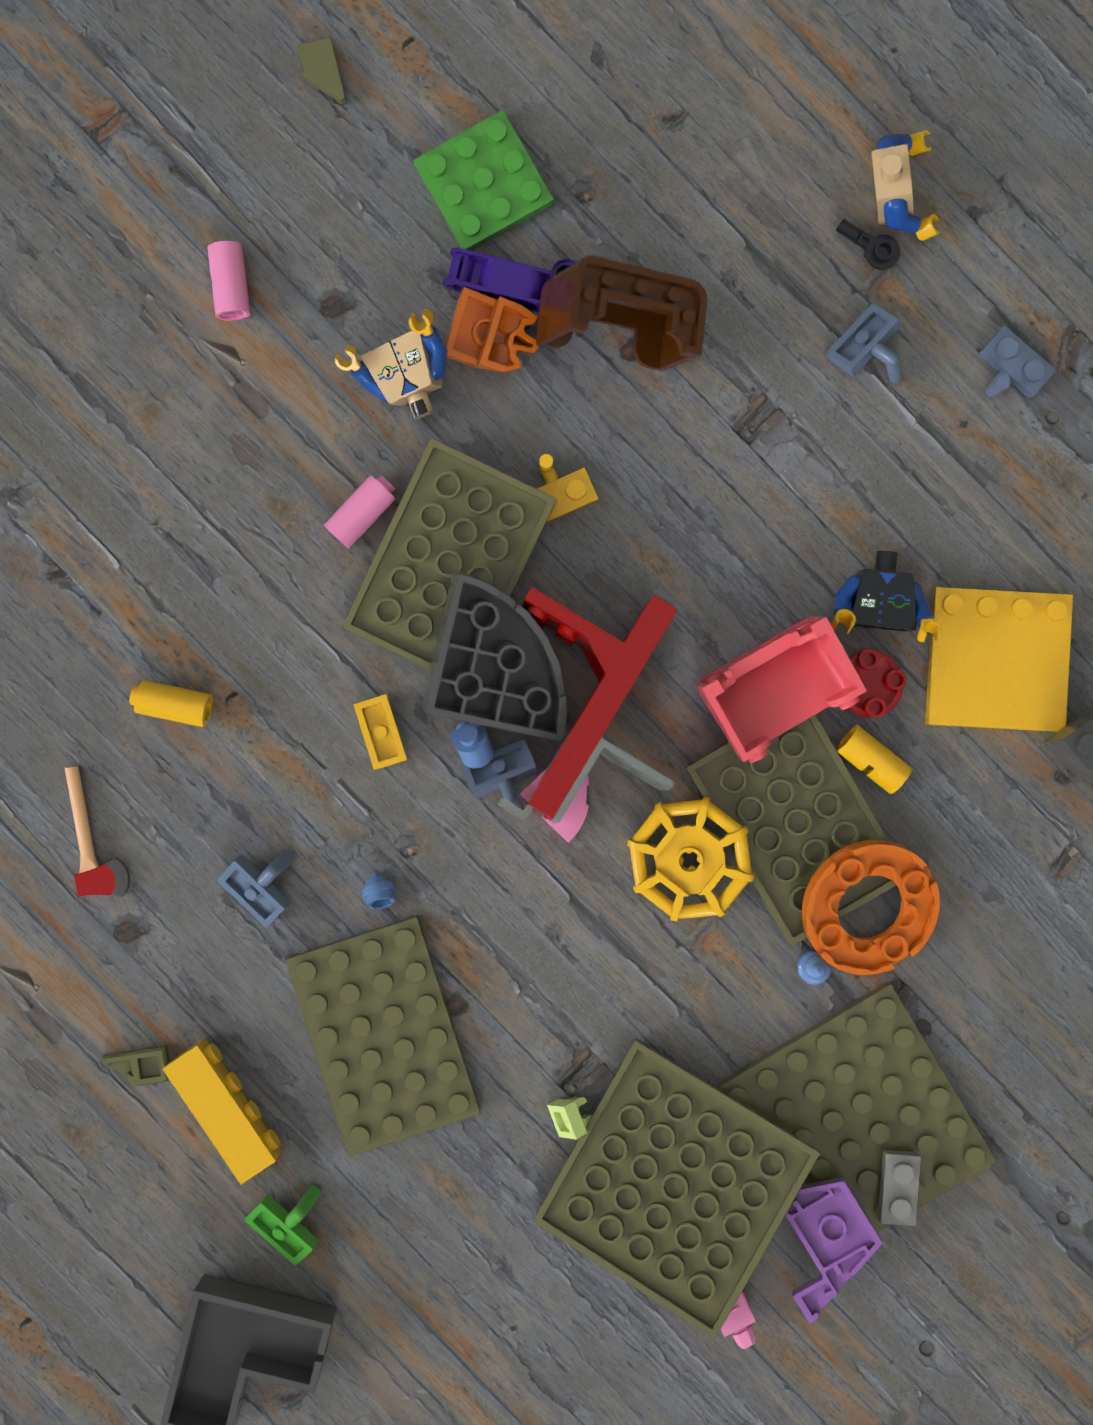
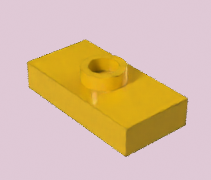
M388 694L353 704L373 769L377 770L408 760Z

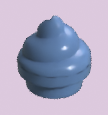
M373 872L362 890V899L367 902V906L370 909L389 907L395 902L396 886L391 880H387L384 875Z
M815 949L804 952L797 961V972L800 978L808 984H822L831 975L832 966Z

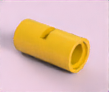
M858 724L847 732L836 747L838 754L857 769L865 772L867 777L889 794L896 792L912 772L911 766Z

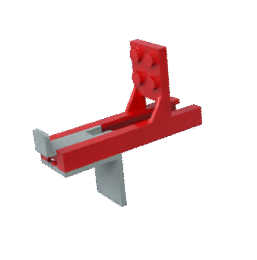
M532 587L524 600L523 608L533 617L541 629L545 625L555 631L554 637L570 647L574 643L580 646L599 683L526 802L523 810L502 797L497 805L523 821L527 819L531 811H534L553 824L559 823L599 755L661 792L672 789L675 784L674 781L606 741L602 736L678 609L653 595L622 642Z

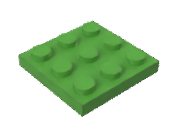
M504 110L499 111L413 160L417 172L461 249L472 251L554 205L552 195Z

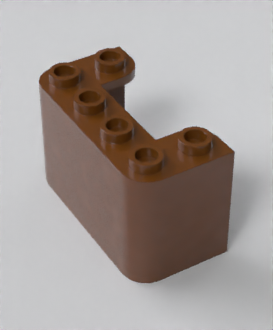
M587 256L550 278L543 285L536 345L560 348L571 340L573 332L583 333L587 331L589 321L635 330L633 353L636 361L643 367L664 371L702 355L707 294L704 287L693 279L597 256Z

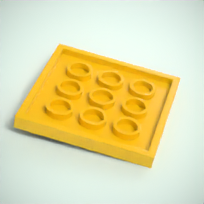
M944 587L932 588L931 612L933 618L941 623L942 631L938 641L934 640L935 637L932 633H930L925 725L1058 732L1065 727L1073 595Z

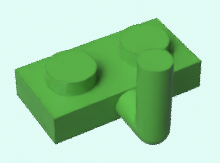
M310 1185L290 1213L267 1194L249 1212L244 1221L296 1266L314 1249L319 1241L300 1222L321 1195V1189L316 1185Z

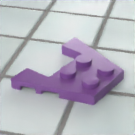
M844 1177L802 1185L785 1215L821 1272V1275L792 1291L794 1300L809 1324L813 1323L820 1316V1311L832 1298L833 1300L835 1299L841 1287L851 1276H855L883 1244L881 1236Z

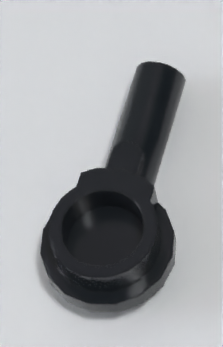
M845 219L841 221L836 229V232L864 249L863 257L875 269L887 270L893 267L900 257V246L889 235H878L873 238Z

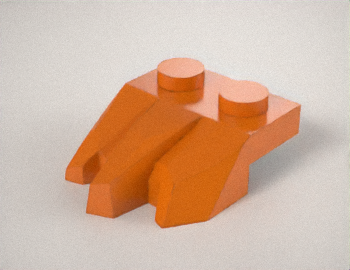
M464 287L461 289L445 342L448 351L447 358L477 369L498 372L520 369L521 361L516 356V353L532 354L539 347V345H536V340L526 334L524 330L525 326L533 325L538 317L518 303L502 297L494 299Z

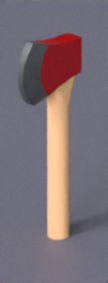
M79 766L65 768L80 851L79 873L74 874L78 897L86 895L123 897L129 885L128 871L118 858H114L101 866L99 865L94 853Z

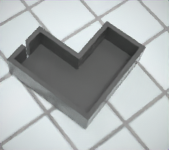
M203 1274L193 1292L160 1425H237L249 1377L315 1393L337 1307Z

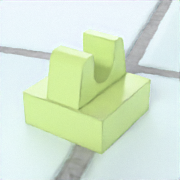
M572 1097L566 1100L557 1099L547 1105L559 1137L578 1139L587 1134L586 1126L592 1115L584 1114L581 1116L579 1112V1107L587 1102L585 1097Z

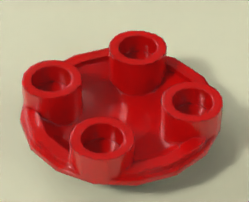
M865 649L852 654L849 659L867 691L858 696L860 699L858 703L847 709L861 717L877 718L887 714L899 702L903 693V687L906 684L905 674L889 655L879 650Z

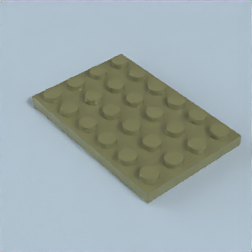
M430 438L342 628L430 670L453 570L480 578L511 597L557 499Z
M816 715L770 741L771 745L767 748L768 754L756 762L750 763L749 760L742 762L730 743L727 742L685 767L702 798L704 796L711 798L710 802L740 825L747 826L749 830L747 839L751 869L755 873L752 883L790 947L807 938L802 921V903L807 885L820 865L832 854L853 843L866 840L889 841ZM721 828L723 834L726 835L728 832ZM733 843V844H731L730 846L732 847L733 851L735 852L734 843ZM866 876L859 883L850 885L845 890V895L839 901V919L895 887L896 884L883 876Z
M418 915L285 959L349 1157L481 1114L477 1096Z

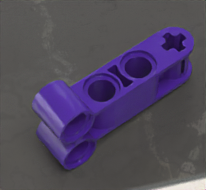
M453 248L450 251L452 261L448 277L443 279L442 285L459 293L462 288L466 287L494 299L502 297L518 303L528 310L539 312L543 285L547 280L573 265L576 261L563 258L558 260L550 271L466 249Z

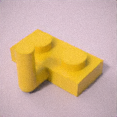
M543 454L540 457L539 469L546 485L537 489L557 499L546 524L598 501L599 498L585 467L559 479L553 467L552 456Z

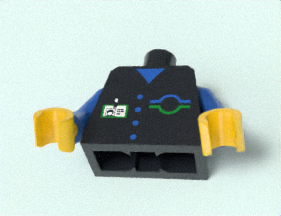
M877 551L875 570L863 569L858 571L856 575L848 578L835 596V616L830 623L833 630H835L838 623L845 625L846 634H849L853 626L900 632L915 631L918 626L917 639L920 642L925 641L926 632L932 633L935 637L934 640L938 641L942 625L933 618L930 606L920 585L914 581L913 574L896 572L897 552Z

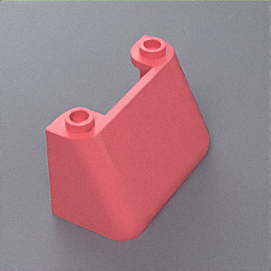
M811 616L799 621L694 683L701 699L742 762L749 760L750 763L756 762L768 754L767 748L771 745L770 741L828 707L839 706L841 710L852 707L860 701L858 696L867 691L827 617Z

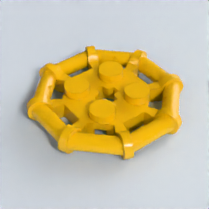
M705 796L699 800L664 804L660 801L656 803L653 812L632 838H628L627 846L630 847L635 882L633 886L634 891L645 896L671 917L670 920L675 922L678 919L716 915L719 918L726 915L727 908L748 882H753L755 876L751 869L747 839L749 830L747 826L740 825L710 802L711 798ZM698 814L696 824L685 823L675 826L672 819L673 816ZM706 818H710L728 833L722 838L717 837L703 826ZM662 823L668 832L658 845L648 842V839ZM733 843L737 867L726 865L724 847ZM684 852L687 854L694 852L698 855L696 860L700 864L697 867L690 865L686 868L682 865L685 859L681 855ZM644 854L654 855L656 874L647 876ZM724 875L732 878L733 880L718 897L713 888ZM661 882L676 894L674 902L654 886ZM690 894L705 895L708 901L706 903L683 905L684 897L690 896Z

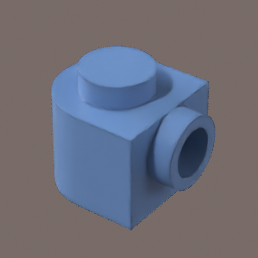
M463 721L457 725L454 732L449 734L465 766L481 768L493 759L495 750L483 725Z

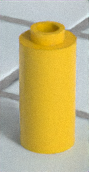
M142 680L139 685L133 686L129 702L130 705L134 706L136 714L205 728L212 712L213 695Z

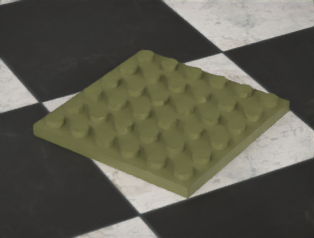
M889 982L884 983L714 1085L820 1150V1155L803 1185L844 1177L877 1232L892 1225L881 1224L878 1220L883 1150L918 1152L921 1156L917 1209L997 1162Z
M636 1039L586 1126L587 1134L578 1140L533 1222L715 1340L820 1155V1150Z

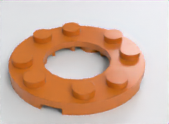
M887 840L860 841L832 854L812 876L803 898V927L813 948L831 966L855 975H875L895 969L893 965L909 955L914 957L932 935L940 910L938 884L927 867L928 865L910 849ZM866 876H883L892 880L898 886L901 895L900 912L895 922L884 932L872 937H857L847 933L841 926L838 917L839 901L845 895V890L850 885L859 883Z

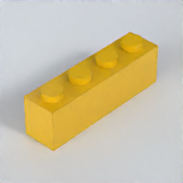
M204 1038L171 1060L162 1070L240 1185H242L276 1162L282 1152L280 1149L281 1142L277 1134L272 1129L268 1130L261 1121L262 1115L258 1106L252 1100L248 1101L241 1091L242 1084L235 1073L228 1072L221 1062L223 1057L218 1047L213 1043L209 1044L207 1039Z

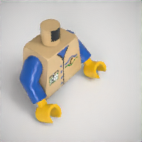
M924 130L911 135L888 134L879 139L877 150L871 151L879 226L887 225L892 229L911 234L916 233L920 241H925L940 234V231L936 230L933 225L939 221V218L936 214H932L920 220L918 216L914 215L909 155L914 156L931 151L932 148L927 147L924 141V137L929 136L930 132Z
M424 309L422 313L425 320L424 323L420 322L413 312L409 319V327L412 331L361 355L363 361L357 360V350L352 345H346L345 347L346 353L352 359L345 360L339 353H336L335 364L339 369L344 371L351 370V375L365 389L384 403L398 406L409 403L415 419L423 418L434 412L427 394L442 387V377L445 374L448 354L447 348L437 329L431 327L434 316L429 309Z

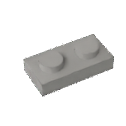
M883 1150L878 1220L881 1224L916 1226L921 1156L918 1152Z

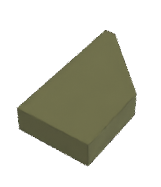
M331 37L298 44L297 48L306 83L318 91L321 90L333 97L341 105L347 104Z
M167 1045L104 1054L101 1057V1062L104 1065H109L124 1076L126 1081L135 1087L170 1081L162 1070L170 1062Z

